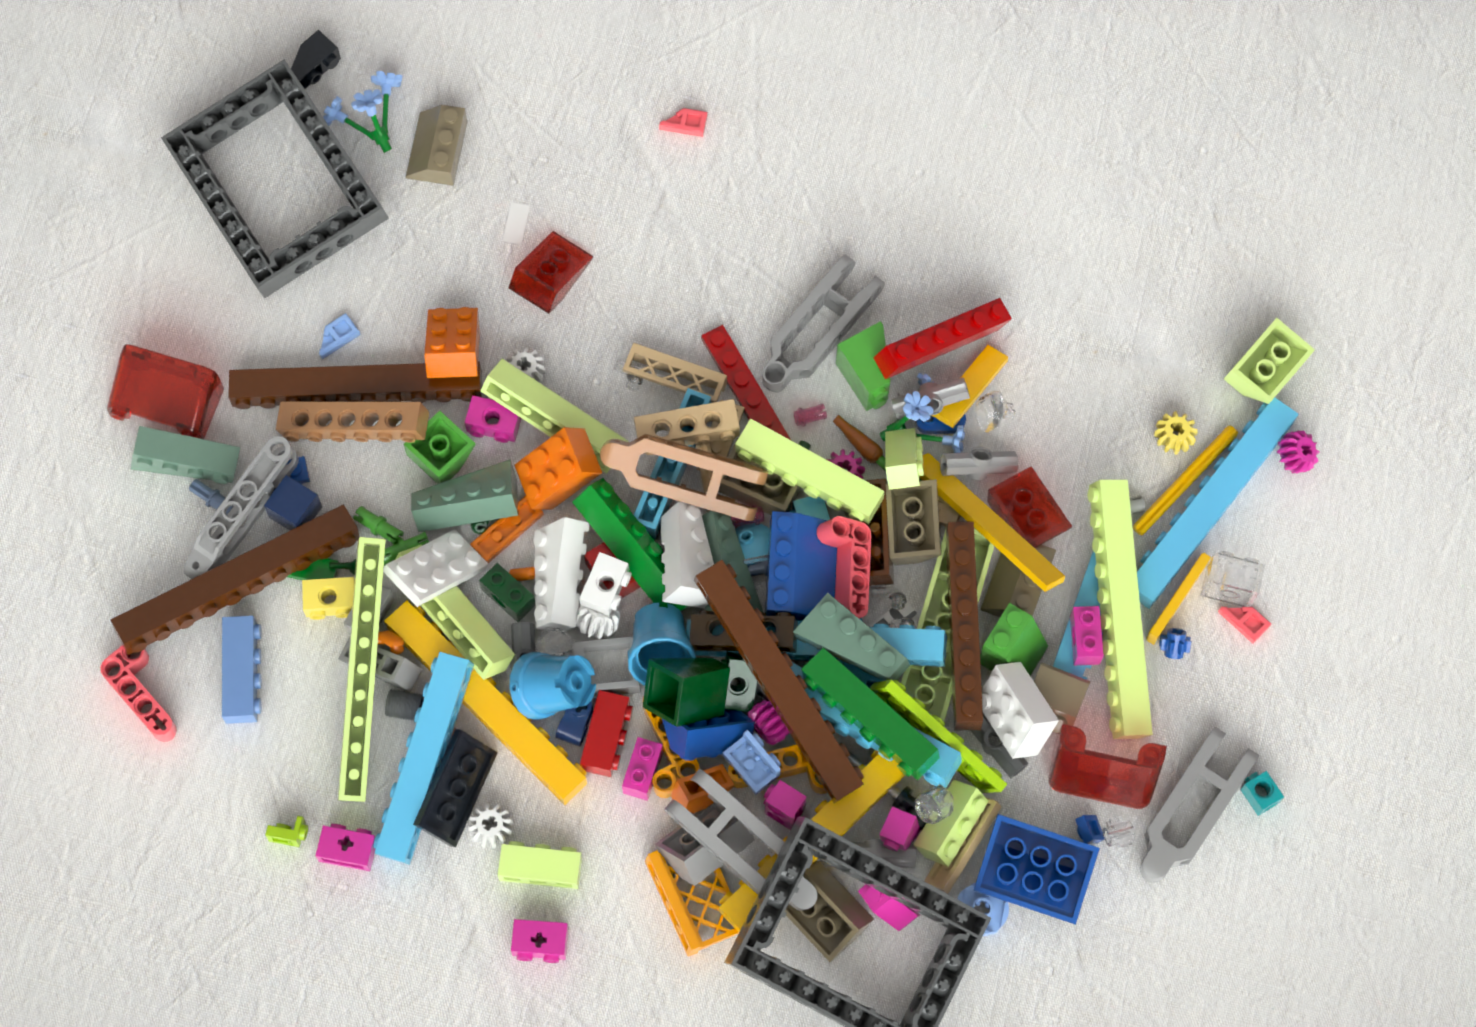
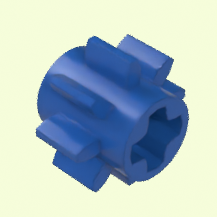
M1169 628L1167 635H1160V650L1164 651V655L1168 658L1181 659L1184 652L1190 653L1191 637L1186 636L1187 632L1183 629Z

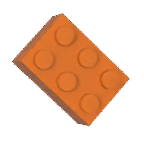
M478 308L428 309L424 353L427 378L475 377L478 375L480 340Z
M562 428L514 464L531 509L552 510L602 474L585 428Z

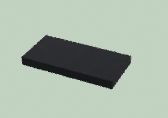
M455 729L413 825L448 846L456 848L498 752L463 730Z

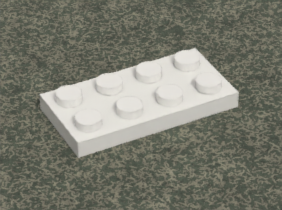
M454 529L386 564L383 572L418 607L485 571L489 564Z

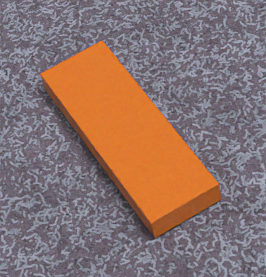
M525 495L518 502V516L498 519L470 545L487 563H490L544 515V512L540 509H531Z

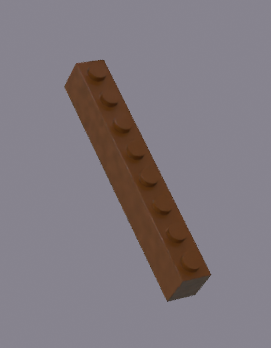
M974 521L948 522L945 533L954 731L981 730L983 708Z

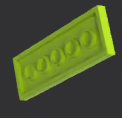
M886 680L872 684L870 689L911 726L961 752L962 762L957 771L974 787H977L981 793L1003 791L1007 783L1001 779L1003 777L997 769L988 767L982 761L983 757L973 749L969 750L963 744L964 740L958 734L950 733L944 727L945 723L936 715L931 716L925 710L926 706L923 702L915 697L911 698L905 692L906 688L897 680Z

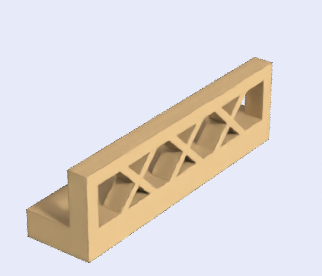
M633 343L623 367V372L685 394L688 388L695 390L693 388L697 387L698 392L709 395L702 391L700 385L716 389L713 396L709 395L711 396V403L718 401L721 391L724 392L727 385V375L636 343ZM632 361L648 365L640 370L630 367ZM656 368L668 372L670 375L663 378L658 377L653 369ZM677 377L688 379L694 383L687 386L681 385Z

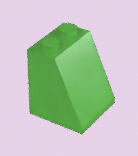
M881 321L837 345L836 365L866 411L872 408L874 410L879 409L888 400L890 378H884L873 358L886 346L884 327Z
M1009 603L982 647L980 665L993 671L994 667L999 664L1021 662L1031 676L1048 648V644L1032 615Z

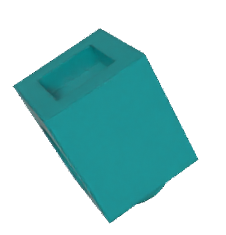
M1267 771L1260 775L1258 772H1255L1244 779L1245 784L1241 788V792L1257 816L1278 805L1283 800L1284 795ZM1255 787H1263L1267 792V796H1259L1255 791Z

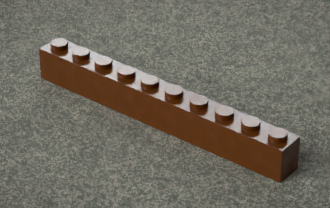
M478 361L477 376L427 378L425 363L229 370L228 398L232 407L238 409H249L251 406H261L262 408L270 409L280 405V402L411 401L424 403L426 400H436L445 403L452 399L470 402L472 395L482 397V369L480 361Z
M343 504L110 619L114 631L128 655L133 652H140L147 645L157 640H165L172 633L180 629L189 628L194 622L204 617L213 616L218 610L228 605H235L242 598L250 594L259 593L264 587L274 582H281L288 575L296 571L307 569L311 563L319 559H327L334 552L342 548L351 547L359 539L358 527Z
M720 560L697 574L694 582L833 803H836L864 785L862 782L864 776L857 765L852 766L847 757L850 754L842 742L838 744L833 736L836 732L832 724L828 720L824 721L819 714L821 708L814 697L810 699L805 691L807 685L800 675L795 676L790 668L793 666V663L785 652L782 654L778 649L777 644H779V641L773 631L766 630L763 625L765 619L758 608L753 609L748 600L751 597L744 586L739 587L734 579L737 577L734 569L729 563L725 565L724 561Z

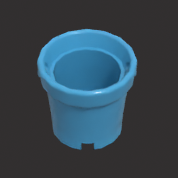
M652 603L642 607L635 615L633 644L628 650V669L633 678L643 685L646 683L648 660L650 658H696L694 648L687 637L684 617L681 611L671 604H668V608L659 607V603Z
M541 652L524 654L514 663L510 674L509 689L512 701L521 714L528 719L534 720L545 719L559 711L585 706L593 699L596 690V684H591V675H595V672L590 662L583 656H553Z

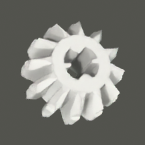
M525 347L523 352L520 353L515 348V356L508 355L506 357L508 363L514 365L538 382L543 381L542 374L546 373V367L543 365L545 362L542 356L538 357L536 349L529 353L528 348Z
M581 605L576 618V626L580 628V633L588 634V638L596 637L597 640H600L602 637L609 639L610 636L615 635L618 631L620 612L612 609L610 616H607Z
M486 803L484 806L486 811L482 812L481 809L476 808L475 812L478 817H469V821L474 825L468 827V831L474 834L472 837L474 842L481 840V847L486 848L488 842H491L494 849L497 848V840L502 844L506 843L503 835H512V830L508 827L513 825V820L507 818L509 815L508 810L500 812L499 804H496L493 810H491L489 804ZM493 821L496 828L491 827L490 831L487 830L486 825H490Z

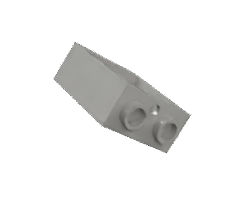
M633 636L572 642L574 656L579 655L585 658V652L630 649L633 644ZM632 676V680L596 684L593 698L597 697L599 690L619 695L640 693L639 685L641 683Z

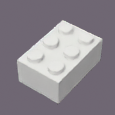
M1021 662L999 664L994 667L982 688L983 713L1012 759L1038 755L1059 720Z

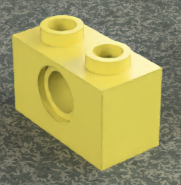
M354 577L302 580L303 611L306 617H310L313 620H321L325 616L334 615L337 618H347L353 607ZM330 595L336 596V600L333 603H324L326 597Z

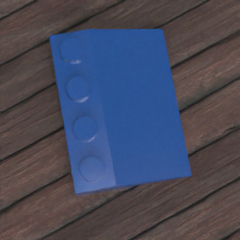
M772 511L769 528L765 600L766 616H776L778 612H786L795 616L797 621L804 620L827 593L835 598L837 548L823 544L817 537V527L828 520L800 513Z
M998 814L974 891L1076 925L1100 848Z

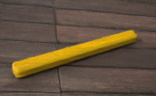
M1228 425L1134 523L1133 530L1140 536L1144 535L1237 437L1238 431L1233 426Z

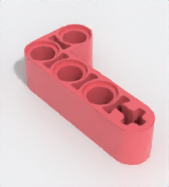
M836 516L817 527V537L823 544L837 548L835 599L860 619L866 616L869 604L871 530L863 522Z
M122 645L102 662L100 666L101 673L154 737L159 741L168 742L176 735L177 727L134 676L148 664L149 654L144 649L138 658L129 659L130 654L126 653ZM120 667L118 674L115 676L109 675L112 668ZM129 686H136V690L132 694H125ZM152 704V709L149 712L141 713L144 705ZM158 718L167 727L165 730L160 729L155 721Z

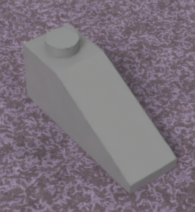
M350 637L338 658L347 664ZM377 647L375 677L411 692L422 669L405 657Z

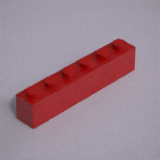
M998 298L885 346L873 358L884 378L888 379L997 332L1012 318L1001 298Z

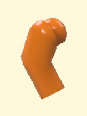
M534 565L533 567L515 568L509 571V574L517 581L535 580Z
M389 630L378 632V645L386 644L390 647V652L397 655L403 653V645L405 644L403 638Z

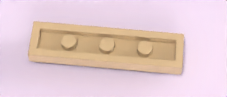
M986 797L988 803L984 811L977 819L970 834L963 842L949 867L935 862L924 880L926 883L947 894L950 892L1002 806L997 801Z

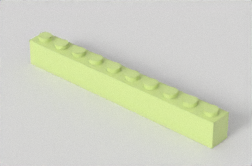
M1098 480L1089 485L1087 496L1091 504L1090 525L1093 528L1094 535L1092 548L1096 556L1095 576L1098 578L1099 588L1097 600L1100 603L1103 654L1106 661L1104 675L1108 683L1107 703L1110 706L1111 714L1109 728L1113 739H1139L1151 736L1153 733L1128 480Z
M359 537L338 801L365 802L386 539Z

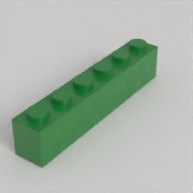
M604 478L587 487L572 502L617 559L629 564L631 576L653 603H659V607L668 608V604H671L682 613L689 606L662 601V594L665 592V585L662 584L665 564L662 563V554L664 552L661 546L653 540L646 531L645 526L636 519L628 505L619 498L613 487Z
M822 648L801 669L807 688L812 692L817 690L822 695L821 699L831 709L835 706L841 712L840 716L847 724L852 725L854 723L860 729L859 733L868 742L873 740L879 746L878 750L888 760L893 758L898 763L897 767L907 777L912 775L918 780L939 759V751L930 741L826 649Z

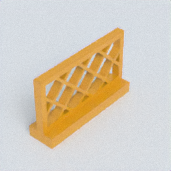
M658 850L647 855L645 864L688 957L698 953L699 950L739 934L735 928L729 930L720 926L723 920L722 914L718 924L703 919L707 907L719 911L720 906L709 902L713 891H718L724 895L730 891L720 867L714 871L716 877L713 884L705 880L698 883L711 889L707 900L692 895L695 888L694 885H692L689 893L678 889L676 885L679 877L672 867L667 865L664 857ZM690 900L704 905L700 917L689 913L687 906ZM701 924L715 929L713 937L703 942L698 933ZM718 931L723 932L722 934L717 936Z

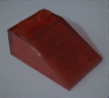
M552 231L515 267L508 288L550 314L573 287L592 261L593 256Z
M1032 466L988 489L987 503L991 509L1034 548L1072 528L1071 523Z

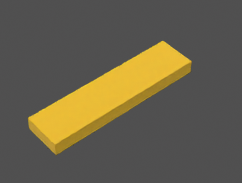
M987 345L960 377L965 379L970 398L943 406L940 413L932 416L954 428L1008 362V356Z
M1201 553L1149 631L1146 641L1153 645L1156 643L1211 559L1209 555Z

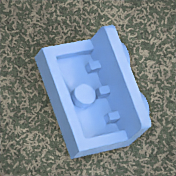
M746 730L743 733V737L726 749L722 755L754 794L757 795L780 776L781 769L779 767L781 763L773 753L768 754L763 749L764 743L756 733L752 735Z

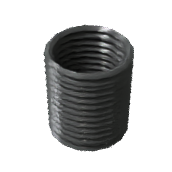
M395 689L389 690L385 715L414 721L417 709L419 707L422 708L424 702L423 694L400 690L395 691Z

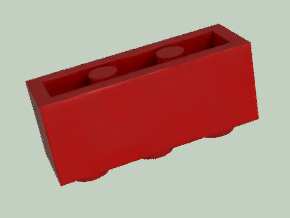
M599 690L580 761V766L586 772L612 777L613 770L618 771L621 755H617L619 745L624 746L627 737V731L624 730L625 722L631 720L633 706H630L628 696Z

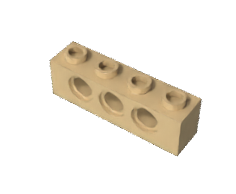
M734 399L634 417L637 438L648 434L686 446L694 444L705 446L711 441L721 440L727 442L740 436V426ZM710 421H715L719 425L710 428L706 424ZM684 426H691L694 428L691 432H684L681 430ZM661 430H665L669 433L665 437H660L656 435V433ZM645 452L646 455H655L652 453Z

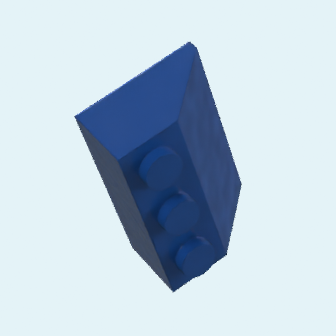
M728 709L724 710V716L679 727L662 719L670 749L678 754L681 759L693 761L699 757L715 758L721 755L726 749L742 738L746 730L753 735L755 721L742 711Z

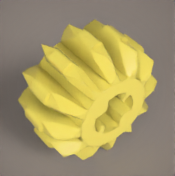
M1177 411L1173 412L1172 417L1166 413L1163 415L1162 420L1157 421L1154 437L1159 438L1157 446L1165 445V453L1170 448L1173 449L1175 455L1179 453L1180 449L1187 452L1189 445L1195 444L1196 439L1194 437L1197 435L1198 430L1192 428L1195 424L1194 420L1186 421V413L1182 417L1178 416ZM1177 431L1179 433L1178 435H1174L1173 432Z

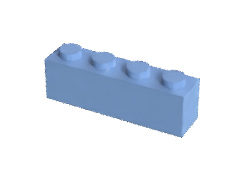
M254 616L222 617V718L226 724L257 722V714L262 712L261 698H257V689L262 687L261 673H257V664L262 662L261 649L257 648V639H261L262 630L261 624H257Z

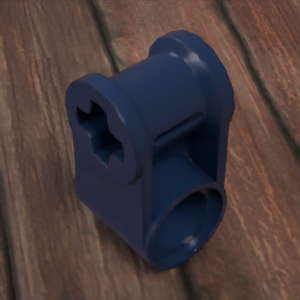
M590 701L585 705L586 710L582 709L580 712H577V708L566 710L558 725L555 738L580 747L593 714L592 702Z

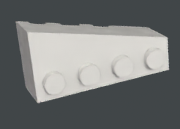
M679 501L661 516V543L665 546V552L662 554V563L665 564V573L662 575V584L665 585V592L662 594V601L704 608L708 605V602L694 582V578L697 574L714 565L700 507Z
M564 517L535 531L534 616L536 629L552 630L555 633L561 634L562 632H559V628L568 631L576 627L580 594L576 590L583 577V570L579 568L581 555H586L587 544H583L584 532H589L590 524L588 522Z

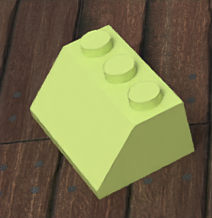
M1276 318L1227 374L1224 380L1243 396L1269 404L1315 349Z

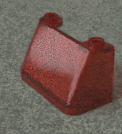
M125 344L120 353L107 411L112 418L119 421H124V419H129L131 415L175 427L181 435L204 439L224 387L218 374L210 368Z
M1062 724L1055 740L1048 777L1049 785L1054 791L1134 809H1143L1150 804L1165 760L1167 746L1155 743L1145 744L1140 748L1137 760L1085 750V733L1078 727Z

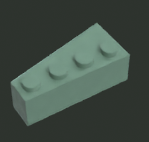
M139 426L131 470L213 480L219 484L233 483L240 447Z
M511 459L411 493V512L418 532L518 516L517 479Z
M715 511L707 512L702 515L714 564L720 560H723L725 565L729 563L737 575L734 579L739 587L744 586L751 597L748 601L753 609L758 608L760 612H763L731 517ZM708 604L705 607V610L713 612L710 605Z
M829 593L822 598L793 631L798 640L808 643L818 650L824 648L841 661L856 666L883 681L898 680L910 666L906 657Z

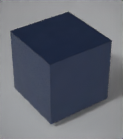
M286 475L278 487L274 489L264 507L270 519L286 529L292 530L313 520L321 510L322 504L317 493Z

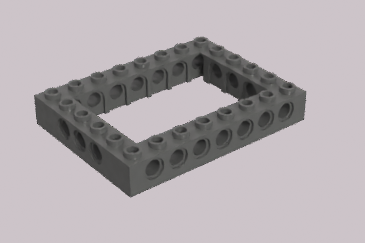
M285 59L161 137L264 298L389 219L383 207ZM284 102L352 207L343 206L339 208L336 214L322 223L321 221L317 222V226L301 236L297 235L295 240L283 248L275 249L268 258L202 154Z
M797 817L724 963L844 1027H939L991 917L807 817ZM813 856L947 928L900 1025L899 1022L876 1013V1010L852 1000V997L829 988V985L805 975V972L782 963L779 958L761 951L762 948L769 947L775 938L773 934L781 918H785L787 914L785 910L793 894L798 892L799 888L797 886L806 868H810Z

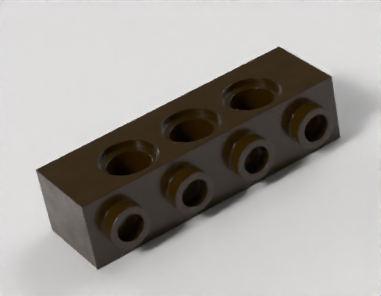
M699 611V614H691L690 643L694 650L738 652L725 629L720 635L715 636L712 634L713 629L721 625L712 611ZM761 612L765 619L763 622L765 628L770 626L776 627L774 634L779 641L777 647L780 652L796 653L797 638L793 631L798 627V621L795 616L786 612H778L776 616H766V613Z

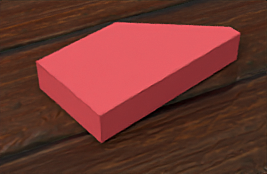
M683 108L668 120L661 121L659 130L703 137L708 112Z
M1222 606L1218 610L1251 643H1254L1271 626V623L1253 607L1227 608Z

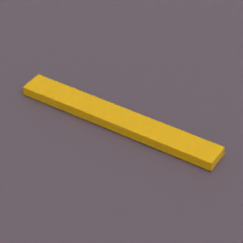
M931 454L923 455L924 476H919L922 481L936 479L938 495L967 522L974 521V528L1035 584L1046 592L1064 582L1065 575L954 475L943 476L940 471V463Z

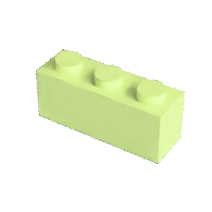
M915 428L885 432V468L889 490L920 486L919 476H924L922 438L916 436Z
M953 780L913 845L925 858L949 867L963 842L970 834L977 819L984 811L988 800L977 787Z
M510 841L508 845L502 844L498 878L499 881L578 889L582 855L581 852H577V849L572 847H561V850L551 849V846L545 844H535V847H526L522 842Z

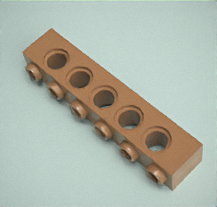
M280 402L275 430L291 442H297L299 439H308L313 442H321L322 439H331L335 442L354 439L358 442H368V440H378L381 442L402 440L413 443L416 440H425L429 411L421 402Z

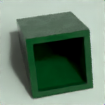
M650 658L648 660L643 708L676 727L724 716L730 667L714 658Z

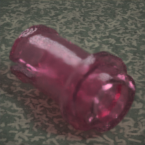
M824 404L805 409L799 407L797 411L793 412L796 425L805 427L806 423L827 419V413L823 411L825 409Z
M761 506L757 507L754 521H746L731 516V520L735 521L733 526L738 527L752 523L759 525L760 522L764 521L763 508Z

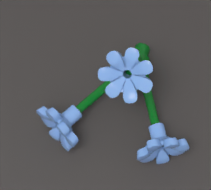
M377 71V76H371V82L375 85H380L382 91L380 92L379 89H375L372 92L369 89L364 91V95L356 93L353 96L356 101L351 103L354 110L359 112L366 110L367 115L371 116L376 130L370 132L349 119L348 115L341 112L342 99L338 96L333 100L331 107H326L324 110L326 115L323 118L328 126H330L333 120H338L343 124L347 123L368 136L372 141L375 140L376 144L380 145L383 153L392 149L388 141L390 138L387 127L391 87H400L403 76L395 75L394 73H387L385 75L383 71ZM383 101L382 127H380L376 117L375 105Z
M922 373L917 375L920 386L931 382L929 375H923ZM913 391L912 394L907 393L904 397L906 404L903 407L905 415L900 420H896L888 425L886 430L880 432L881 439L885 441V432L907 429L904 423L908 419H913L914 421L921 419L923 422L929 420L930 415L933 414V408L927 406L931 401L927 395L920 398V393L917 391ZM963 425L957 427V431L953 436L943 435V437L916 433V436L921 437L922 440L942 442V445L952 446L954 453H961L963 451V442H961L965 437Z

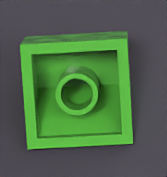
M439 411L428 421L425 440H416L413 443L405 442L403 445L406 455L439 484L452 479L460 471L476 444L447 416Z

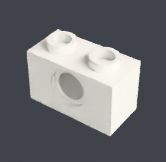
M599 552L579 598L580 604L610 616L612 609L616 611L622 598L619 593L622 586L627 587L632 573L629 572V564ZM610 580L614 583V586L609 590H603L600 588L603 581Z

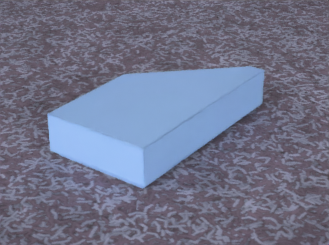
M346 313L325 326L323 342L319 352L322 360L360 335V331Z

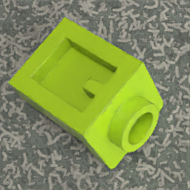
M297 816L294 830H291L292 827L289 825L276 823V826H267L265 836L269 842L300 848L301 841H305L307 838L308 825H306L303 816Z

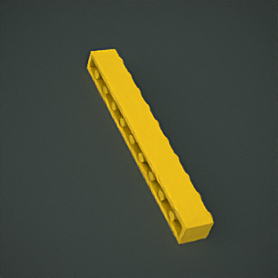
M406 600L384 620L387 629L403 638L404 646L430 672L432 662L435 657L438 658L439 652L464 658L453 643L442 635L443 632L434 621L430 623L424 618L426 613L420 606L417 607L415 604L412 606ZM473 668L462 704L546 788L566 805L587 785L586 771L578 763L573 765L567 759L569 756L560 745L555 747L549 741V734L542 727L537 729L530 723L532 719L525 717L512 705L513 701L510 695L505 691L500 693L495 688L497 684L491 677L483 680Z
M875 750L870 756L873 760L867 766L863 763L859 766L864 776V779H862L864 785L836 803H833L832 800L829 802L826 800L822 801L814 810L817 814L810 820L843 836L905 775L897 767L898 763L895 760L888 761L878 754L879 751ZM776 853L772 857L769 854L766 855L757 865L760 868L757 872L765 879L768 877L778 857ZM813 856L811 866L818 860L815 856ZM742 880L738 883L741 887L734 894L729 891L719 901L721 904L719 907L720 914L738 932H740L758 896Z

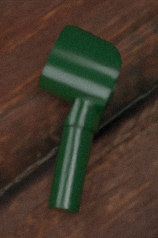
M356 559L346 563L329 562V569H346L355 575Z

